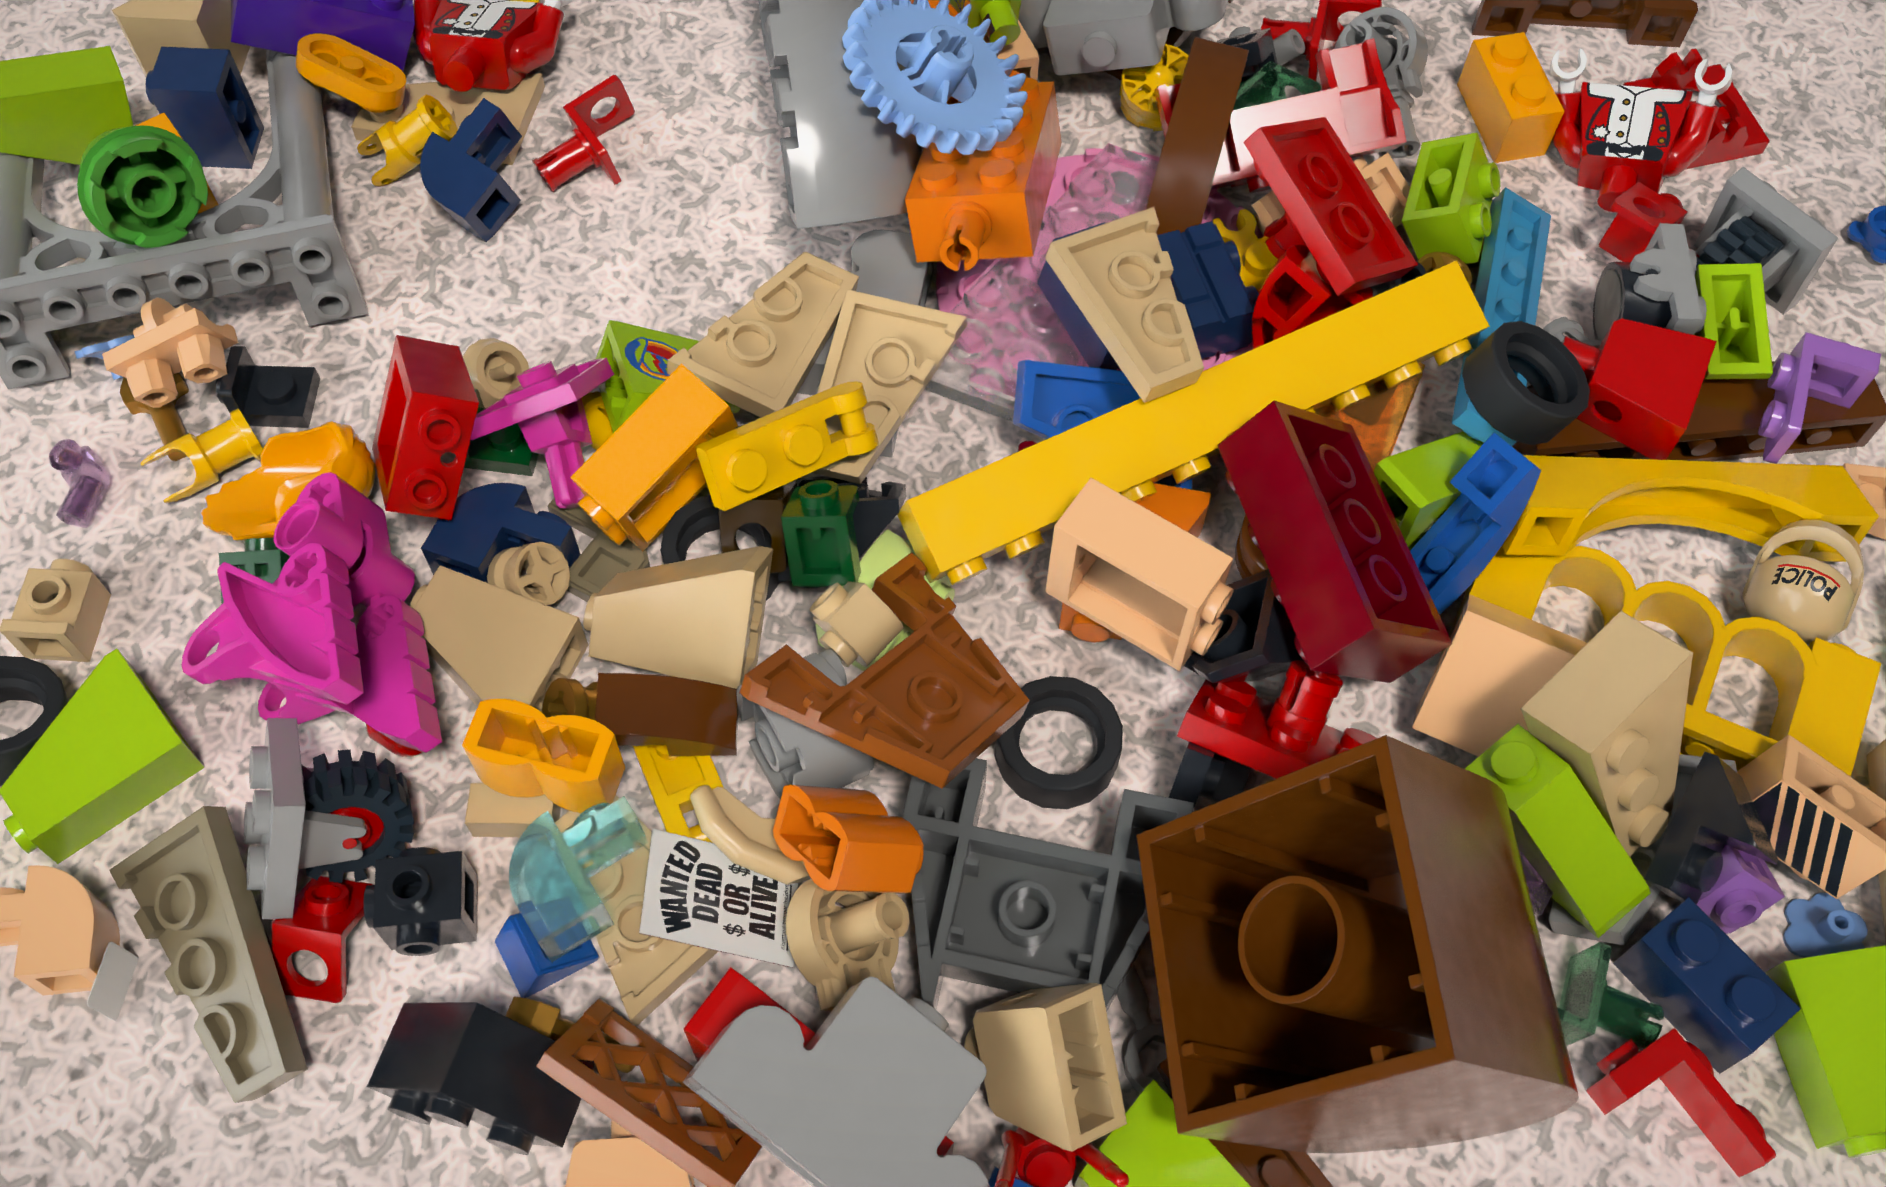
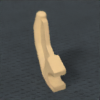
M702 785L691 793L690 799L701 831L732 863L786 885L811 879L803 861L791 860L779 849L773 835L776 819L761 818L723 787L711 789L709 785Z

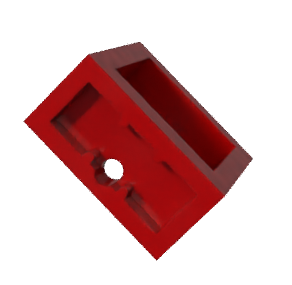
M396 335L372 445L385 511L452 520L479 405L459 346ZM446 452L456 455L455 459L450 463H444L440 460L441 456Z

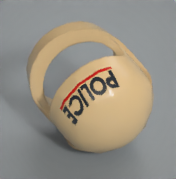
M1799 520L1785 525L1764 544L1754 561L1742 592L1747 615L1749 617H1761L1778 621L1796 632L1807 645L1816 637L1825 641L1831 640L1848 627L1861 593L1864 567L1860 546L1841 527L1826 521ZM1792 541H1819L1833 547L1845 558L1851 571V584L1834 567L1814 558L1799 555L1777 556L1771 559L1769 557L1777 548Z

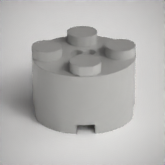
M832 649L803 657L839 686H846L847 678L844 667ZM742 684L738 686L736 694L741 721L743 722L752 717L755 720L756 738L750 740L749 744L758 764L780 800L783 788L786 785L842 788L868 776L870 771L873 770L874 762L872 756L747 700L739 693Z

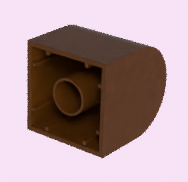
M1384 735L1137 834L1178 1134L1307 1153H1355L1420 1148L1476 1139L1525 1127L1556 1116L1577 1102L1579 1096L1506 796L1496 783Z

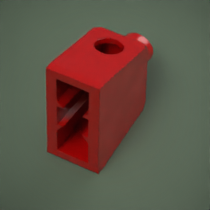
M1623 318L1613 321L1599 348L1565 336L1562 343L1570 350L1582 367L1590 389L1588 407L1577 419L1650 459L1666 460L1687 429L1717 341Z

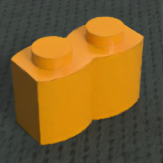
M511 699L480 701L462 744L479 779L491 789L513 797L545 795L554 804L578 813L596 814L610 811L625 770L615 735L603 724L576 715H557L547 718L536 708Z

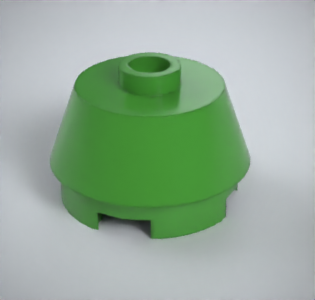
M142 125L108 130L90 142L81 158L77 190L82 210L96 229L118 242L145 248L172 244L188 234L185 228L193 221L202 203L204 205L207 203V181L197 155L183 139L162 128Z

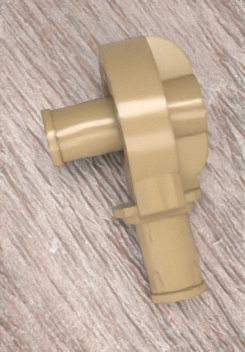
M812 879L804 882L795 891L790 900L786 916V935L796 966L807 981L816 987L820 1011L832 1012L850 987L868 977L878 978L895 992L891 970L895 965L898 955L899 937L904 936L909 926V912L901 897L895 893L827 891L816 885ZM835 902L845 906V909L835 905Z

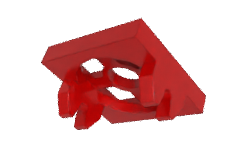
M1696 48L1691 49L1683 61L1677 52H1674L1655 68L1651 78L1626 82L1623 85L1700 92L1697 88L1695 73L1703 59ZM1721 64L1707 66L1702 80L1709 85H1715L1724 79L1726 72ZM1733 83L1723 94L1717 95L1716 100H1718L1722 107L1718 109L1706 148L1686 169L1763 154L1770 142ZM1729 123L1726 129L1722 125Z

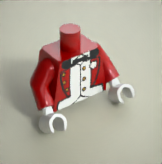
M414 0L415 25L413 38L426 63L434 66L435 77L440 84L448 85L458 92H467L472 87L508 90L514 88L532 70L544 66L552 60L564 18V13L560 10V7L568 5L573 0H545L544 5L543 3L511 0Z
M1579 49L1578 69L1574 72L1566 73L1558 66L1560 50H1557L1551 61L1550 73L1554 80L1558 82V92H1555L1564 109V113L1554 133L1552 142L1564 163L1569 167L1577 169V185L1599 190L1598 205L1606 211L1615 212L1610 208L1614 200L1637 182L1659 193L1665 178L1678 176L1704 152L1719 109L1718 106L1714 105L1716 97L1728 90L1732 83L1731 65L1728 63L1724 79L1715 85H1709L1702 80L1707 70L1708 59L1703 60L1698 65L1695 73L1697 88L1700 91L1697 101H1691L1693 91L1582 82L1580 92L1575 91L1576 80L1579 79L1586 67L1587 58L1583 49Z

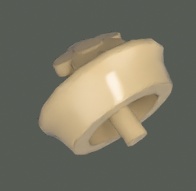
M495 338L478 340L470 345L463 355L473 387L478 389L485 408L519 387L521 384L517 375L529 369L528 362L521 351L515 346Z

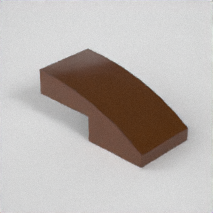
M598 673L595 721L603 724L614 733L618 746L666 745L669 756L737 755V689L710 682L671 676Z

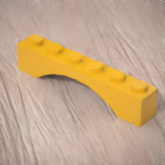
M1523 455L1541 470V473L1523 513L1503 543L1502 548L1506 555L1565 556L1580 542L1602 531L1641 524L1691 526L1727 534L1763 547L1779 529L1799 520H1821L1841 527L1860 544L1879 515L1844 466ZM1815 540L1792 541L1774 551L1781 556L1799 555L1819 561L1847 562L1836 549Z

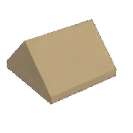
M130 0L112 10L145 77L150 70L154 69L161 46L228 49L232 54L240 75L242 73L250 46L231 42V0Z

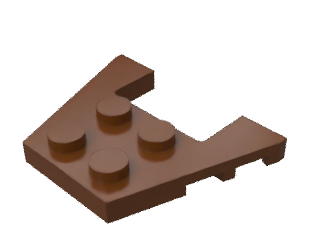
M912 552L877 577L872 591L893 611L899 620L914 631L911 635L846 686H839L786 644L745 674L739 692L749 701L942 789L1022 717L1030 701L982 638L972 641L953 616L956 609L954 602L950 597L944 600L934 592L924 579L927 568Z

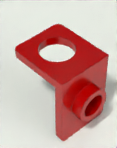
M320 876L318 880L312 878L295 897L293 918L275 919L273 921V959L284 995L331 1003H340L347 993L346 937L364 916L363 901L366 886L374 884L344 879L342 883L329 882V877ZM299 950H307L320 956L328 969L327 978L321 981H311L299 975L293 967L292 954Z

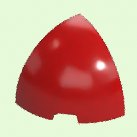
M1292 245L1277 260L1260 289L1252 317L1253 349L1372 298L1373 290L1368 287L1337 296L1334 289L1319 275L1316 268V260L1308 247Z

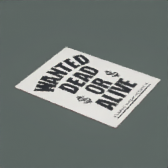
M652 829L639 934L793 968L794 959L791 955L786 935V916L790 900L798 889V883L786 885L736 865L714 843Z

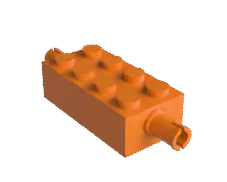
M1013 70L1010 77L1020 73ZM1033 78L1025 79L1023 86L1019 90L1026 91L1028 94L1027 100L1022 107L1023 117L1018 125L1013 128L1008 139L996 142L992 150L980 151L976 149L973 154L963 155L954 148L951 154L941 153L933 142H931L928 148H923L905 197L917 263L942 261L946 267L959 271L961 260H965L964 269L967 271L976 265L978 259L1034 256L1062 143L1054 81L1038 82ZM952 96L947 101V104L961 103Z

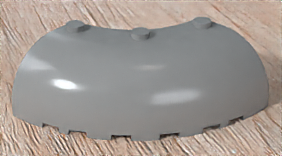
M758 0L767 60L770 67L780 66V69L770 70L778 124L783 128H790L791 137L780 138L789 212L797 229L871 220L907 213L905 197L922 154V148L917 144L915 135L910 134L906 138L896 133L897 125L894 122L884 124L877 118L880 113L878 107H867L861 97L865 90L856 89L852 85L849 78L852 71L845 66L843 60L846 49L844 48L842 37L848 29V20L851 14L861 6L863 0ZM897 62L900 71L904 70L905 67Z

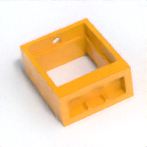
M681 363L570 477L585 495L577 504L592 518L591 521L618 546L628 538L643 552L664 530L675 512L691 502L707 486L695 446L738 427L730 406Z

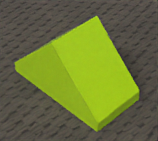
M1762 264L1698 265L1694 277L1698 296L1703 297L1706 302V319L1702 330L1694 335L1717 341L1704 378H1770L1773 374Z

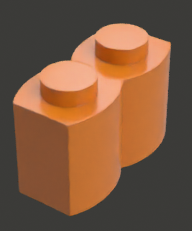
M802 785L784 786L773 828V835L779 849L785 856L794 861L804 862L809 876L816 885L827 891L911 893L915 876L920 871L923 863L924 845L917 830L909 821L899 816H888L881 800L867 790Z

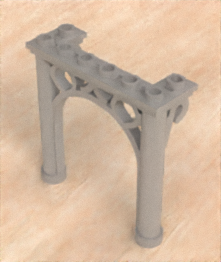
M266 49L272 152L265 168L239 193L223 203L197 214L193 221L185 228L188 234L166 246L145 248L125 244L111 239L101 232L77 230L51 221L41 213L44 159L0 152V377L8 389L70 376V368L54 342L51 331L141 313L142 305L157 297L165 299L172 306L291 282L309 326L368 314L365 300L333 218L321 89L313 85L297 71L296 55ZM282 193L283 205L277 206L273 202ZM244 224L263 225L258 228L233 232ZM36 237L42 243L32 249V239ZM77 257L86 259L82 263L58 267Z

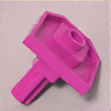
M607 358L593 359L577 366L574 363L555 370L552 361H547L518 374L517 378L521 384L519 387L476 414L471 440L518 423L531 452L545 454L556 505L560 509L580 507L577 503L585 495L570 477L585 463L581 448L593 444L582 397L614 375Z

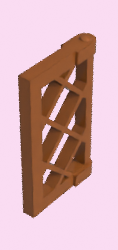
M600 998L544 1052L536 1066L707 1187H735L762 1149L759 1143L741 1129L729 1128L723 1114L683 1083L684 1079L693 1069V1065L614 1011L615 1008ZM602 1031L620 1044L606 1043ZM578 1060L594 1061L599 1074ZM615 1063L640 1066L646 1083L621 1081ZM663 1074L682 1087L667 1085ZM639 1102L655 1104L660 1117ZM676 1106L700 1108L707 1126L684 1124ZM702 1146L717 1147L722 1160Z

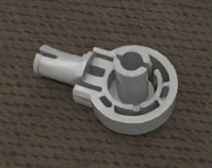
M1391 7L1374 8L1360 14L1346 25L1334 49L1360 44L1367 39L1375 38L1381 68L1390 92L1400 107L1407 140L1405 144L1396 149L1384 151V154L1388 152L1392 159L1407 157L1404 145H1408L1409 153L1412 155L1421 146L1410 112V108L1414 104V99L1410 96V93L1416 98L1423 94L1420 76L1427 62L1428 44L1422 29L1404 12ZM1393 25L1405 27L1409 39ZM1387 35H1393L1397 39L1390 38Z

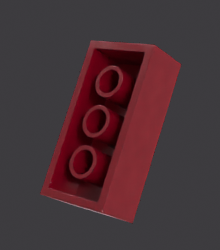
M1274 400L1217 445L1227 468L1225 473L1227 482L1238 495L1248 518L1249 535L1254 544L1261 550L1272 576V591L1277 600L1285 607L1296 634V649L1301 658L1309 665L1311 671L1391 683L1452 645V641L1352 425Z

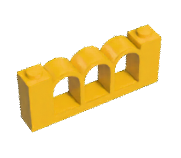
M1501 546L1489 564L1465 592L1448 634L1449 637L1469 594L1532 620L1542 591L1556 586L1575 588L1590 596L1601 609L1604 627L1620 611L1638 621L1649 620L1664 624L1674 630L1686 643L1688 650L1693 652L1680 754L1702 757L1704 752H1708L1721 759L1735 761L1738 771L1784 737L1790 735L1850 777L1852 775L1882 663L1857 654L1853 649L1845 645L1830 643L1817 637L1807 645L1793 630L1778 621L1761 617L1740 618L1725 626L1721 613L1707 596L1692 587L1671 581L1647 583L1636 590L1632 576L1618 560L1601 550L1584 546H1575L1565 556L1506 555ZM1738 656L1750 659L1763 667L1773 678L1778 690V706L1769 737L1706 711L1722 657Z

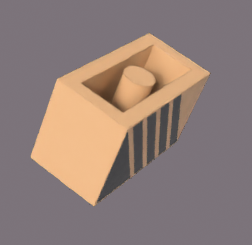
M1787 735L1737 771L1744 780L1777 859L1789 866L1799 877L1811 881L1826 893L1838 899L1886 870V801L1792 736Z

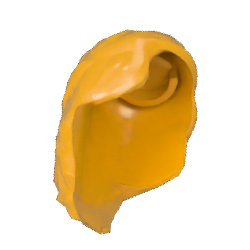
M331 421L304 431L281 433L269 438L260 453L262 467L242 476L239 480L224 483L219 493L205 497L207 508L201 512L203 524L221 535L232 536L233 540L274 538V531L281 517L296 503L302 490L315 477L323 473H334L368 498L375 482L376 465L371 458V452L366 448L365 441L359 439L358 434H355L354 429L350 425Z

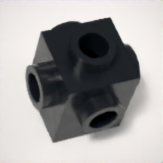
M417 847L403 850L399 853V857L376 859L375 885L366 886L364 891V915L367 926L373 928L391 950H396L397 953L407 956H425L437 953L440 950V945L477 941V874L462 851L441 853L437 849Z

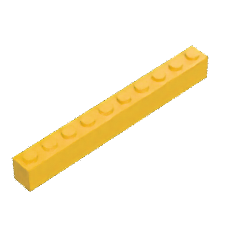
M1456 260L1204 370L1198 381L1194 384L1146 403L1140 398L913 497L904 503L897 516L916 556L927 568L925 575L929 583L948 576L951 584L956 585L987 570L988 568L983 560L1006 550L1009 559H1014L1043 545L1045 541L1041 533L1054 528L1055 524L1090 478L1138 503L1157 493L1154 482L1173 474L1176 483L1180 484L1212 468L1208 458L1220 453L1217 445L1275 400L1316 413L1315 410L1332 403L1336 412L1342 411L1370 397L1371 394L1367 387L1384 380L1387 388L1390 389L1421 374L1422 370L1419 366L1421 362L1434 357L1438 366H1441L1472 351L1473 348L1469 339L1490 326Z

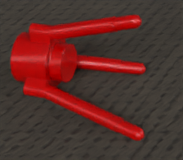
M1020 1127L1016 1131L1007 1130L1001 1136L1004 1153L994 1187H1013L1016 1171L1021 1180L1035 1187H1065L1073 1178L1076 1169L1075 1156L1077 1155L1117 1187H1126L1129 1184L1128 1175L1091 1143L1071 1152Z

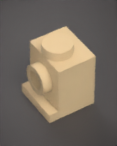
M55 559L52 561L50 569L28 568L11 619L2 620L0 632L26 658L90 662L111 594L87 565L75 560Z

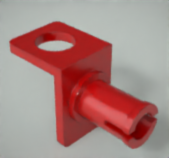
M1320 0L1317 16L1312 17L1311 22L1274 20L1264 17L1261 30L1271 28L1274 40L1285 32L1295 29L1301 35L1305 44V52L1301 55H1306V61H1309L1308 82L1316 83L1318 66L1315 55L1323 49L1325 40L1337 42L1345 28L1340 24L1338 17L1348 11L1364 13L1368 10L1382 7V1Z
M612 75L563 106L574 128L572 130L573 137L540 158L532 160L538 173L545 183H548L547 185L552 192L592 165L596 169L601 167L614 185L622 181L607 150L597 138L632 116L635 112L622 81L617 75ZM606 97H614L616 99L614 108L606 116L596 119L591 117L592 108L598 101Z
M1637 182L1618 196L1612 203L1610 208L1617 215L1601 239L1599 247L1622 262H1631L1635 255L1645 251L1660 223L1681 224L1688 211L1683 209L1681 201L1676 196L1669 193L1658 194L1642 183Z

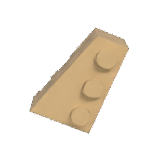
M1620 611L1521 708L1529 733L1571 766L1629 857H1631L1640 846L1648 847L1661 837L1668 825L1669 817L1672 815L1693 652Z

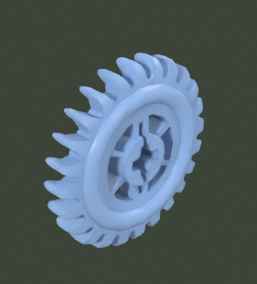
M863 0L861 6L851 14L848 20V29L842 37L843 45L846 49L843 60L845 66L852 71L849 77L852 85L856 89L865 90L861 100L867 107H878L880 113L877 118L882 123L894 122L897 125L896 133L906 138L913 134L916 136L919 146L928 148L931 142H933L941 153L951 154L954 148L963 155L973 154L976 149L989 151L992 150L996 142L1008 139L1013 128L1018 125L1023 117L1022 107L1027 100L1028 94L1026 91L1019 90L1025 82L1026 75L1020 73L1009 77L1018 63L1019 55L1014 54L1005 60L997 58L1006 44L1007 36H1002L991 43H986L983 40L990 26L991 19L988 18L980 26L971 29L967 26L968 16L972 8L971 4L966 5L960 13L953 17L949 14L948 9L950 0H940L936 8H931L928 0H914L913 3L910 0ZM897 62L904 66L905 69L900 71ZM952 96L961 103L947 104V101Z

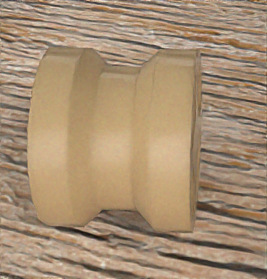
M536 542L504 549L495 555L488 568L487 580L491 585L539 603L550 605L560 600L567 591L570 571L568 562L560 550L552 544ZM527 570L526 574L521 576V571Z

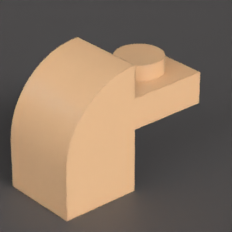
M28 866L25 891L16 888H0V946L18 945L14 977L43 996L91 991L108 943L114 942L120 946V933L114 914L100 898L67 872L49 866Z

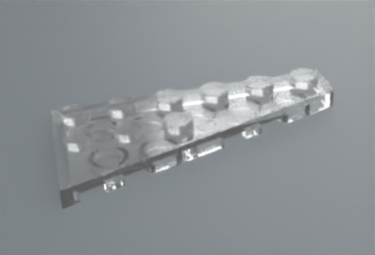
M1108 143L1070 182L1068 190L1053 206L1048 205L1045 208L1034 256L997 258L965 291L963 299L949 312L966 316L967 327L924 390L1013 422L1019 361L1032 360L1089 367L1037 284L1046 261L1047 251L1053 239L1145 210L1159 161Z

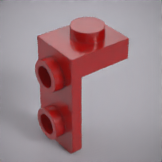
M1675 1028L1642 1051L1630 1039L1596 1063L1605 1077L1589 1087L1586 1092L1604 1115L1660 1078L1738 1177H1742L1765 1166L1776 1157L1774 1149L1766 1141L1765 1131L1758 1119L1748 1109L1734 1102L1714 1077L1713 1067L1705 1054L1694 1044L1685 1041Z

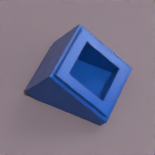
M571 899L509 916L495 939V944L521 998H527L596 962L600 958Z

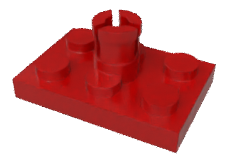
M1326 117L1259 127L1243 142L1254 159V168L1258 176L1266 184L1270 185L1285 210V214L1268 225L1264 231V236L1269 237L1265 241L1266 245L1277 259L1292 245L1307 246L1316 260V268L1319 275L1334 289L1337 296L1399 279L1418 265Z
M1301 660L1291 662L1286 673L1287 679L1275 703L1256 696V689L1246 682L1211 683L1205 679L1188 708L1177 734L1179 738L1276 779L1377 739L1373 735L1359 729L1346 728L1342 732L1326 725L1328 711L1334 698L1338 696L1343 681L1335 674L1311 671L1306 663Z

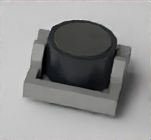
M1660 223L1644 252L1635 255L1631 262H1611L1607 264L1601 273L1594 297L1593 329L1595 340L1602 341L1613 321L1621 318L1692 335L1702 330L1706 319V302L1703 297L1698 296L1694 277L1697 259L1695 251L1688 247L1684 224Z

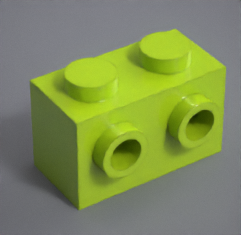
M1478 133L1422 142L1402 218L1403 226L1418 260L1428 253L1446 252L1457 256L1466 264L1479 261L1484 237H1489L1491 233L1492 220L1490 208L1493 197L1499 196L1501 181L1496 163L1488 162Z

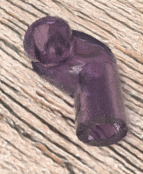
M63 439L55 444L48 457L50 465L54 469L61 471V476L70 488L56 516L66 524L87 528L108 489L110 482L109 473L97 453L89 446L84 445L81 447L73 439Z

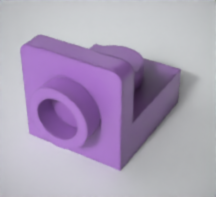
M1725 845L1721 853L1723 856L1721 874L1716 884L1709 891L1702 893L1697 905L1726 934H1729L1740 927L1747 926L1756 921L1762 912L1783 899L1785 895L1763 859Z

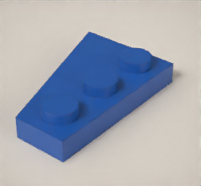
M1023 360L1018 362L1013 424L1041 438L1048 439L1140 399V396L1123 371ZM1172 474L1154 483L1192 490L1193 478L1177 484Z

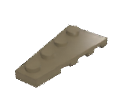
M203 806L109 871L119 889L132 890L141 907L134 915V918L146 939L159 940L171 962L170 967L164 973L176 995H187L190 997L199 1014L194 1024V1029L234 1103L252 1101L266 1095L308 1070L252 890H247L246 870L226 807Z

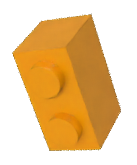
M1521 32L1473 40L1457 86L1493 162L1499 163L1545 155L1562 118L1564 109L1525 33Z

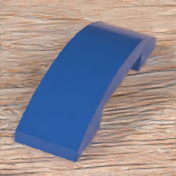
M1494 432L1450 481L1461 492L1460 496L1410 550L1439 615L1453 604L1473 583L1501 548L1523 513L1541 473V470Z

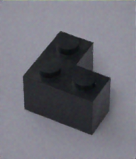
M477 1002L403 1003L367 1084L368 1088L392 1098L387 1109L400 1117L430 1125L432 1118L461 1128H468L470 1121H474L490 1129L486 1137L487 1142L522 1155H529L532 1145L563 1148L581 1101L579 1096L536 1067L544 1052L556 1042L555 1040ZM578 1060L593 1070L594 1061Z

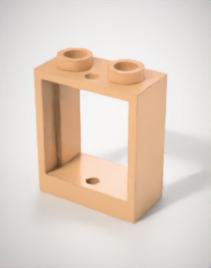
M1090 478L1054 526L1045 592L1180 671L1193 651L1202 656L1205 655L1222 627L1223 621L1219 617L1226 608L1234 591L1233 588L1225 584L1233 557L1097 480Z

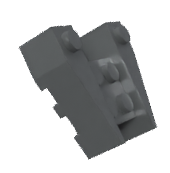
M976 758L943 789L912 775L903 812L904 819L915 827L924 845L923 863L920 871L915 876L911 890L922 1001L932 1006L935 1010L937 1009L944 977L1016 993L1030 989L1097 983L1102 985L1107 1012L1150 935L1137 834L1192 813L1194 803L1124 789L1109 855L977 827L986 789L987 760Z

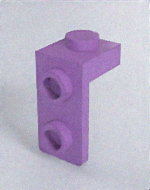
M1805 332L1790 354L1782 352L1773 365L1772 376L1768 379V388L1775 389L1774 400L1767 406L1759 426V435L1767 437L1763 461L1777 464L1799 436L1802 430L1808 396L1850 409L1878 374L1881 354Z

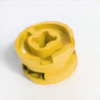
M1165 44L1161 61L1158 64L1123 69L1119 91L1120 108L1129 122L1138 128L1143 126L1153 129V131H1163L1155 89L1160 85L1166 84V86L1180 84L1189 55L1178 47Z

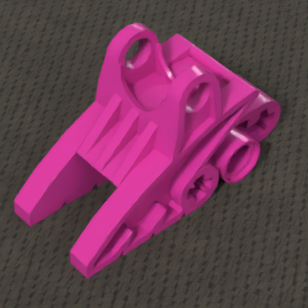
M331 472L323 473L305 486L296 503L284 513L276 526L273 539L275 546L289 555L290 558L283 566L279 577L272 584L226 562H223L218 567L217 574L224 603L190 637L182 656V670L186 675L202 684H211L219 679L226 681L235 678H253L268 682L258 700L259 715L266 721L267 718H297V724H301L338 710L356 716L398 744L427 753L442 742L437 708L432 706L436 702L431 673L426 671L430 668L426 640L421 637L425 634L423 621L420 613L405 603L413 588L415 573L409 565L391 553L386 516L383 509L336 474ZM360 603L366 607V610L360 617L357 627H355V623L350 620L354 617L353 607ZM219 642L216 652L206 658L211 648ZM286 697V704L280 708L282 700Z

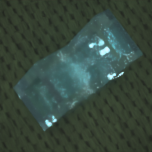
M625 796L611 804L600 803L588 808L576 818L571 828L562 833L549 812L546 811L526 828L514 848L509 866L510 890L519 911L551 963L614 925L589 878L648 843L639 819Z

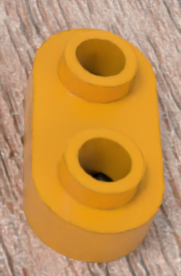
M309 34L298 41L296 69L313 85L326 88L358 104L369 112L383 113L395 109L403 103L406 76L396 65L329 34Z

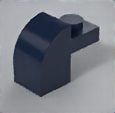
M485 98L462 121L458 131L449 142L436 133H431L422 151L420 173L428 193L454 221L484 242H487L497 233L521 201L496 170L522 138V135L504 112Z
M514 483L487 484L460 495L456 499L452 520L438 518L421 547L433 575L439 566H443L488 583L487 575L491 561L495 555L504 549L536 542L549 543L563 553L569 568L581 555L572 526L561 517L547 511H539L535 514L526 486Z

